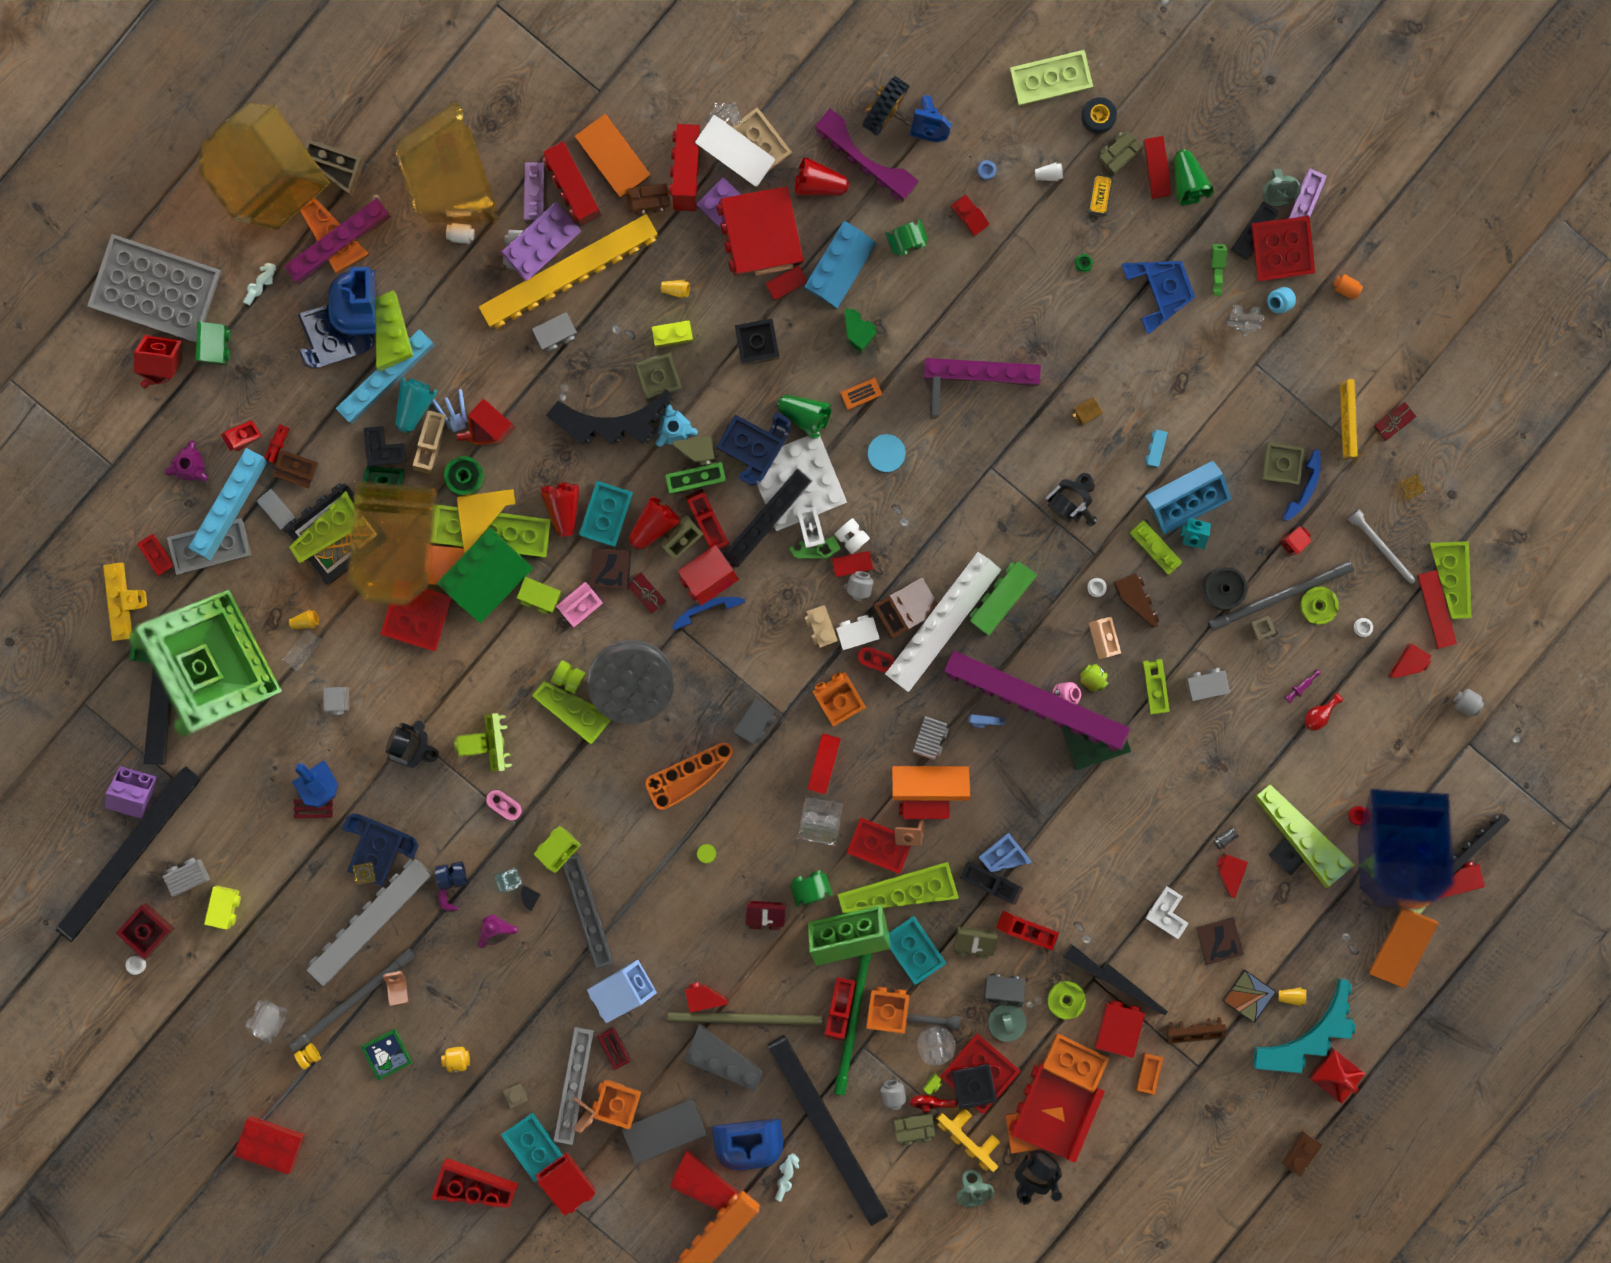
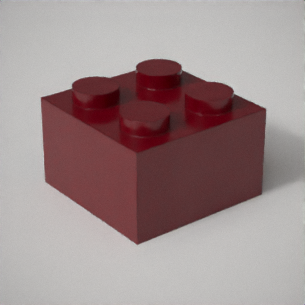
M145 903L132 914L115 934L138 955L146 959L152 955L175 928L151 906Z

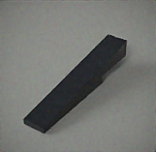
M154 665L143 764L166 765L168 726H170L172 701Z
M1072 944L1062 954L1065 959L1163 1015L1168 1013L1166 1009L1107 962L1100 967Z

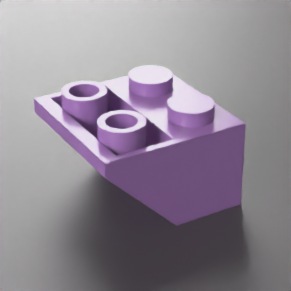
M120 766L106 792L105 808L142 819L150 804L157 777Z

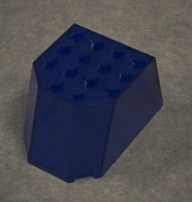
M1380 789L1370 790L1358 832L1360 889L1379 907L1419 910L1437 901L1454 885L1449 794Z

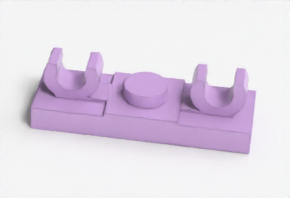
M525 162V221H535L544 212V163Z

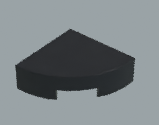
M523 885L521 891L523 904L528 910L532 911L541 894Z

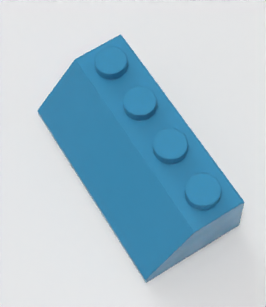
M843 221L804 286L805 290L838 309L877 243L861 230Z
M1214 461L1145 496L1149 508L1164 535L1186 524L1188 518L1195 519L1232 500L1224 475Z

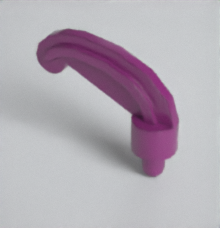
M439 890L438 899L442 909L450 912L453 910L458 911V907L448 903L446 890Z

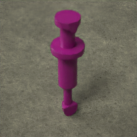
M1315 670V674L1312 677L1306 678L1297 687L1293 686V692L1288 696L1285 695V700L1291 704L1293 698L1296 696L1301 697L1302 692L1312 684V680L1321 674L1320 670Z

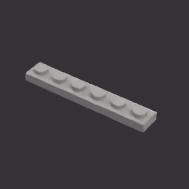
M574 1028L554 1142L573 1145L576 1131L573 1128L577 1124L580 1104L573 1100V1098L576 1097L580 1101L582 1099L594 1030Z

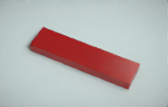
M1437 570L1417 575L1437 649L1457 644Z

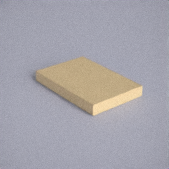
M758 107L732 126L740 134L775 158L767 173L792 154V151Z

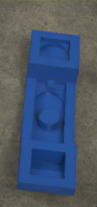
M1315 449L1312 451L1305 468L1312 472L1298 503L1290 502L1281 519L1285 522L1293 518L1311 498L1320 474L1321 457L1319 450Z
M719 597L709 600L702 606L697 604L681 615L672 628L677 630L692 624L689 616L719 604L725 603L726 608L730 609L745 603V600L739 597Z

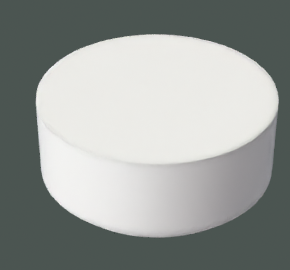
M140 955L129 957L125 964L126 970L133 975L142 973L146 968L145 959Z

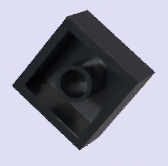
M773 318L735 325L742 365L780 359Z

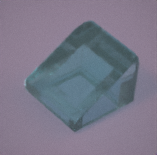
M517 867L495 875L501 893L523 886Z

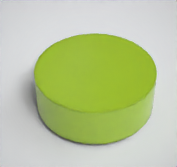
M703 844L697 851V857L702 863H711L716 857V850L710 844Z

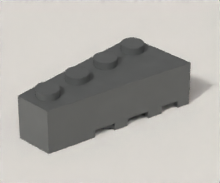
M699 1023L684 1062L756 1091L763 1070Z

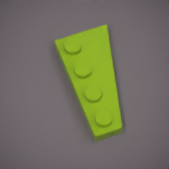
M393 290L376 297V369L380 372L414 357L397 294Z
M345 491L289 548L300 564L365 526L366 523Z
M1469 541L1429 543L1451 619L1472 618Z
M545 681L532 695L537 702L590 745L593 744L612 721L602 715L593 704Z

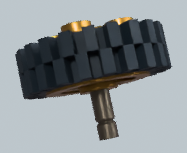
M894 76L886 86L882 85L876 93L878 96L876 101H871L865 110L868 114L862 126L876 136L880 134L893 116L910 126L913 119L898 110L910 85L897 76Z

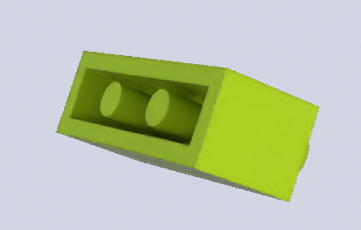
M486 733L458 736L457 741H454L455 752H459V756L488 752Z

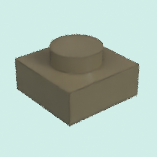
M1269 615L1250 622L1257 640L1276 633Z
M521 1082L503 1090V1094L511 1109L529 1100Z

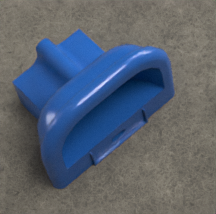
M351 267L349 272L340 274L330 284L328 293L329 319L332 326L342 334H376V271L370 270V267Z
M780 1118L712 1126L717 1159L723 1166L731 1170H748L770 1166L779 1159L783 1152Z

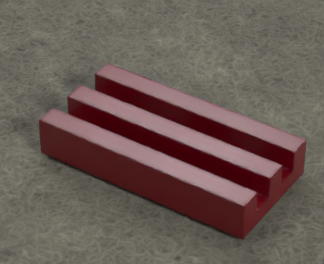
M293 799L294 818H333V799L329 801V806H321L320 808L311 806L299 807V803H304L303 800ZM329 810V814H299V811Z
M615 1027L597 1035L614 1070L632 1061ZM610 1033H612L614 1038L616 1039L626 1060L623 1061L619 1051L617 1050L610 1036ZM606 1036L609 1044L611 1045L619 1061V1064H616L603 1037Z

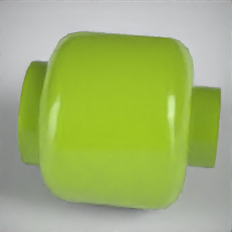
M1088 664L1079 675L1081 677L1080 683L1090 692H1096L1098 689L1102 691L1108 684L1106 681L1108 678L1107 672L1097 664Z

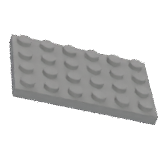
M111 234L87 306L197 343V322H205L222 271Z

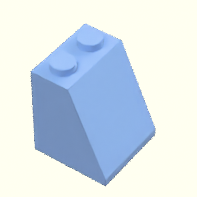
M639 960L632 962L587 989L590 999L596 1005L599 1015L604 1019L605 1023L640 1006L657 993Z

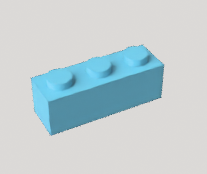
M1157 429L1155 432H1152L1151 439L1153 440L1148 446L1150 451L1149 455H1146L1145 458L1146 465L1159 467L1168 432Z

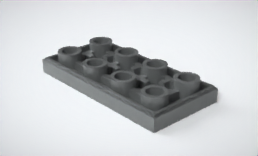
M693 1098L632 1123L630 1130L621 1127L635 1164L707 1135Z

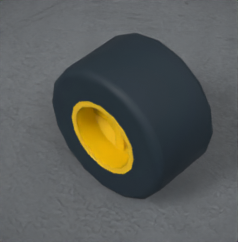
M1104 97L1091 99L1086 103L1082 111V123L1088 131L1094 134L1106 133L1112 128L1117 119L1115 105Z

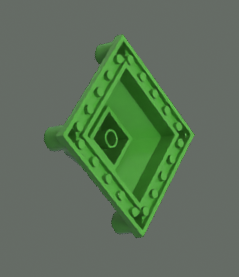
M229 589L139 625L130 634L129 640L131 645L136 649L144 648L175 709H177L180 718L175 722V729L182 736H188L204 726L256 703L265 702L282 692Z

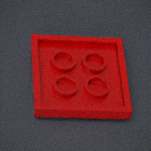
M1309 215L1251 223L1257 281L1315 273Z
M397 580L380 635L436 652L452 598L443 593Z
M976 1033L939 1077L955 1090L952 1070L989 1063L997 1099L1021 1070L981 1035ZM993 1103L974 1107L984 1115Z

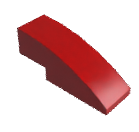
M1164 136L1144 139L1145 163L1151 198L1171 196Z
M703 488L686 496V500L709 547L711 548L716 545L720 549L728 545L729 542Z
M822 733L808 790L826 794L841 738Z
M836 978L824 1038L844 1040L855 981Z

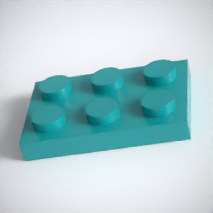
M596 481L579 535L616 547L633 492Z
M914 915L889 932L890 950L914 985L947 964Z
M534 1112L501 1134L533 1182L537 1181V1173L563 1155Z

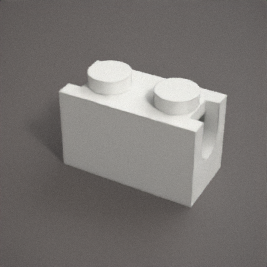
M868 615L857 618L858 622L850 623V620L839 623L840 627L836 628L843 650L880 639L873 617L869 618Z

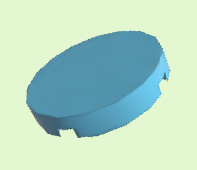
M890 434L879 435L874 438L867 452L871 465L878 471L885 473L898 469L904 462L906 455L905 446L902 441Z

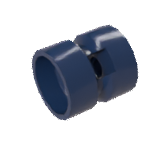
M463 861L451 863V866L447 864L435 866L439 890L450 889L452 885L455 887L467 886V876Z

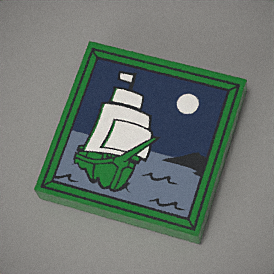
M396 1028L361 1046L378 1081L413 1063Z

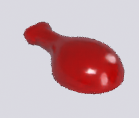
M1335 693L1332 700L1327 704L1315 706L1308 711L1305 717L1307 729L1317 731L1327 725L1332 709L1343 701L1339 693Z
M925 1094L914 1096L910 1100V1106L922 1109L923 1113H928L930 1109L940 1107L956 1108L958 1105L956 1100H944Z

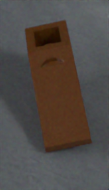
M1137 573L1113 582L1120 600L1153 628L1158 627L1157 622H1159V618L1156 612H1152L1150 608L1152 601L1149 594L1144 593L1142 587L1145 584L1141 575L1138 576Z

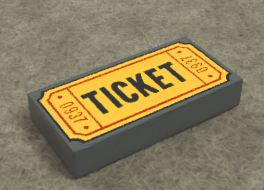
M1094 174L1088 213L1107 216L1113 177Z

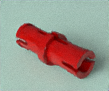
M279 424L273 439L269 441L270 445L264 456L265 460L275 463L280 449L284 448L283 443L290 428Z

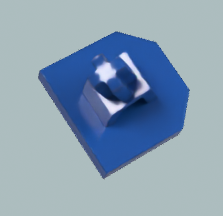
M925 95L921 97L920 101L923 110H915L909 136L936 143L948 140L952 124L944 116L939 115L938 109L933 106L931 96Z
M324 760L310 770L304 763L297 764L295 771L300 777L292 783L305 805L320 808L335 798L339 783Z

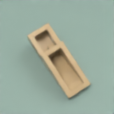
M427 411L413 462L414 471L432 475L444 431L446 415Z

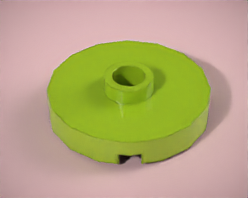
M1313 587L1307 590L1300 601V611L1303 617L1308 622L1316 625L1332 621L1339 609V602L1335 593L1325 587ZM1317 602L1322 604L1321 609L1316 608Z
M1061 981L1055 984L1047 997L1051 1012L1064 1020L1079 1016L1086 1005V997L1082 988L1071 981ZM1069 997L1070 1001L1068 1003H1064L1063 998Z

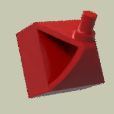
M144 335L134 351V373L145 378L140 382L142 388L145 389L149 385L163 384L173 378L182 363L183 341Z
M483 398L468 415L470 431H467V433H457V441L467 440V442L480 446L499 445L516 427Z
M1331 1047L1330 1051L1327 1052V1056L1321 1059L1308 1078L1343 1104L1351 1092L1356 1093L1358 1091L1357 1084L1365 1076V1073Z

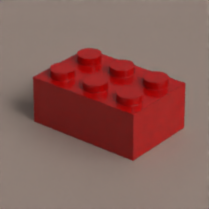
M250 1116L246 1119L234 1156L289 1175L293 1171L305 1134Z

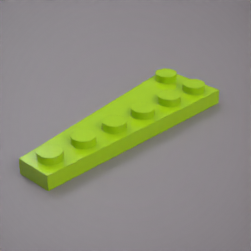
M1271 785L1254 797L1325 888L1330 887L1354 866L1352 861Z
M948 861L837 894L843 913L882 905V908L959 898Z

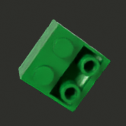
M846 308L844 319L847 342L862 354L876 337V326L869 320L863 321L860 317L861 314L854 308L851 310Z

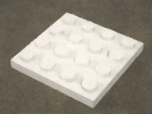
M808 435L782 446L766 476L757 484L766 505L797 468L813 481L775 524L776 532L799 523L797 513L799 510L816 506L817 514H821L847 503L821 437L813 439Z

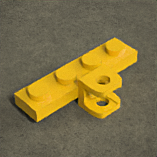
M124 563L103 565L112 641L126 640L130 638L132 633L130 610L142 609L147 606L146 592L144 590H127Z

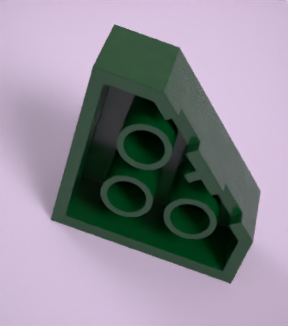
M1066 725L1061 728L1075 770L1131 752L1128 740H1126L1122 750L1117 748L1115 752L1106 748L1107 743L1099 741L1097 744L1088 740L1089 736L1084 733L1081 736L1070 732L1071 728Z

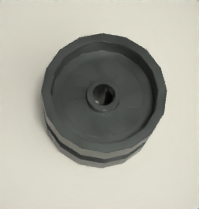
M1222 567L1211 571L1205 577L1202 584V594L1205 601L1211 607L1218 610H1228L1239 606L1245 600L1248 592V584L1245 577L1238 570L1231 567ZM1224 585L1228 586L1227 592L1222 590Z

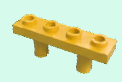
M965 1108L953 1120H949L943 1113H939L935 1117L938 1121L936 1125L943 1132L947 1130L952 1135L950 1138L957 1145L961 1143L966 1148L964 1152L969 1157L978 1159L980 1161L978 1165L985 1172L988 1170L994 1172L999 1167L989 1158V1154L1000 1143L996 1137L991 1135L979 1147L962 1132L961 1128L972 1117Z

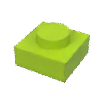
M934 1072L923 1087V1090L929 1095L932 1092L936 1093L942 1083H940L941 1078Z

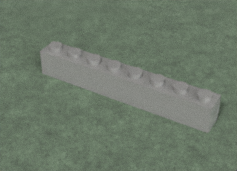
M410 859L402 867L404 871L400 875L396 873L389 880L391 884L386 889L382 887L376 893L378 898L373 903L369 901L362 908L364 912L360 916L356 914L348 922L350 926L346 930L342 928L335 935L337 940L333 944L329 942L322 949L324 953L319 958L315 956L308 963L310 967L307 971L322 986L326 985L432 877L433 874L418 859L414 861Z

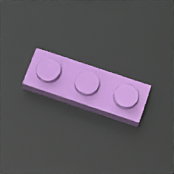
M1311 168L1307 170L1300 187L1301 193L1295 199L1288 218L1311 216L1327 178L1326 175Z

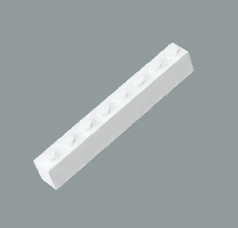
M977 552L885 675L909 692L1000 573L1001 569L990 559Z

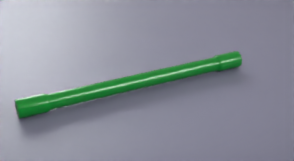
M872 953L859 956V967L834 1094L845 1095L848 1071L868 965Z

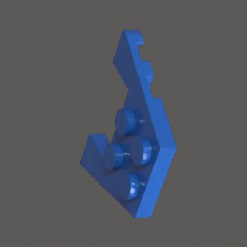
M1182 261L1121 264L1127 281L1146 274L1159 308L1158 312L1141 318L1146 334H1150L1195 298Z

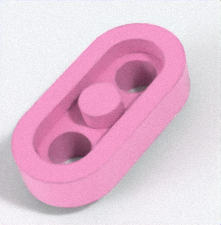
M493 790L487 795L486 802L494 811L508 820H516L520 817L522 813L521 805L504 792ZM494 796L500 797L499 803L494 802ZM510 807L516 809L515 814L509 812Z

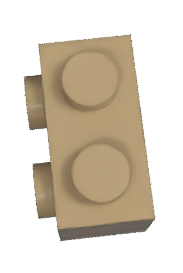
M825 605L807 611L808 615L804 617L808 627L812 626L814 634H811L814 645L818 644L821 648L837 642L838 640Z

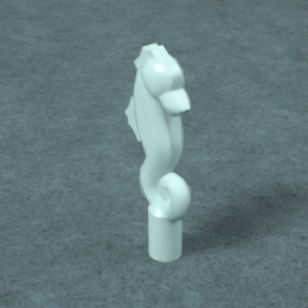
M266 263L263 267H260V270L265 272L257 277L256 284L250 283L248 285V294L243 301L250 306L253 299L262 293L263 285H271L273 283L272 277L274 272L277 271L274 263Z
M796 1154L788 1155L785 1163L779 1166L781 1173L784 1175L777 1182L779 1189L774 1198L777 1201L781 1202L785 1192L792 1188V1184L788 1180L793 1177V1165L796 1169L799 1168V1158Z

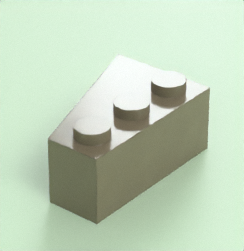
M306 139L301 158L353 197L365 163L363 158Z

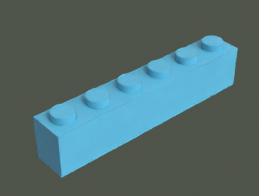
M420 329L409 338L414 357L380 372L376 370L336 408L349 423L353 424L436 346Z
M247 448L245 449L188 547L192 552L211 562L268 463L263 456Z

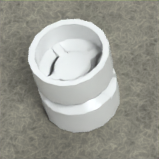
M853 518L834 534L840 542H845V548L851 554L870 539L863 530H859V525ZM850 532L854 534L851 539L847 535Z

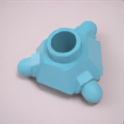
M671 405L667 408L664 407L665 413L660 417L657 430L659 438L656 440L657 446L662 447L665 443L671 445L673 441L685 440L689 436L695 437L698 434L697 429L692 428L691 422L679 411L673 410Z

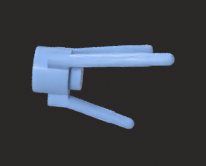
M462 389L458 390L462 417L460 414L455 415L449 399L445 398L451 415L449 419L446 417L445 423L448 429H452L453 433L467 428L465 423L468 420ZM434 399L432 404L435 406L439 413L444 414V412Z

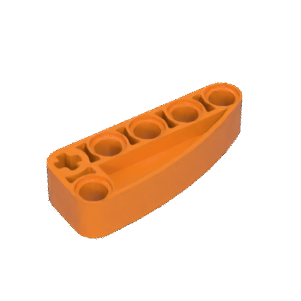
M726 742L720 743L648 777L645 785L655 807L660 810L667 809L704 786L732 756V746ZM721 746L729 748L730 753L728 756L724 757L719 754ZM704 754H710L712 757V762L708 765L704 764L701 760ZM686 762L694 764L695 769L693 772L685 771L684 765ZM669 770L676 771V780L671 781L667 778ZM652 778H654L655 781L659 780L660 784H658V788L656 789L654 786L651 787L649 784L652 782ZM659 796L667 797L668 803L666 806L658 804L657 799Z

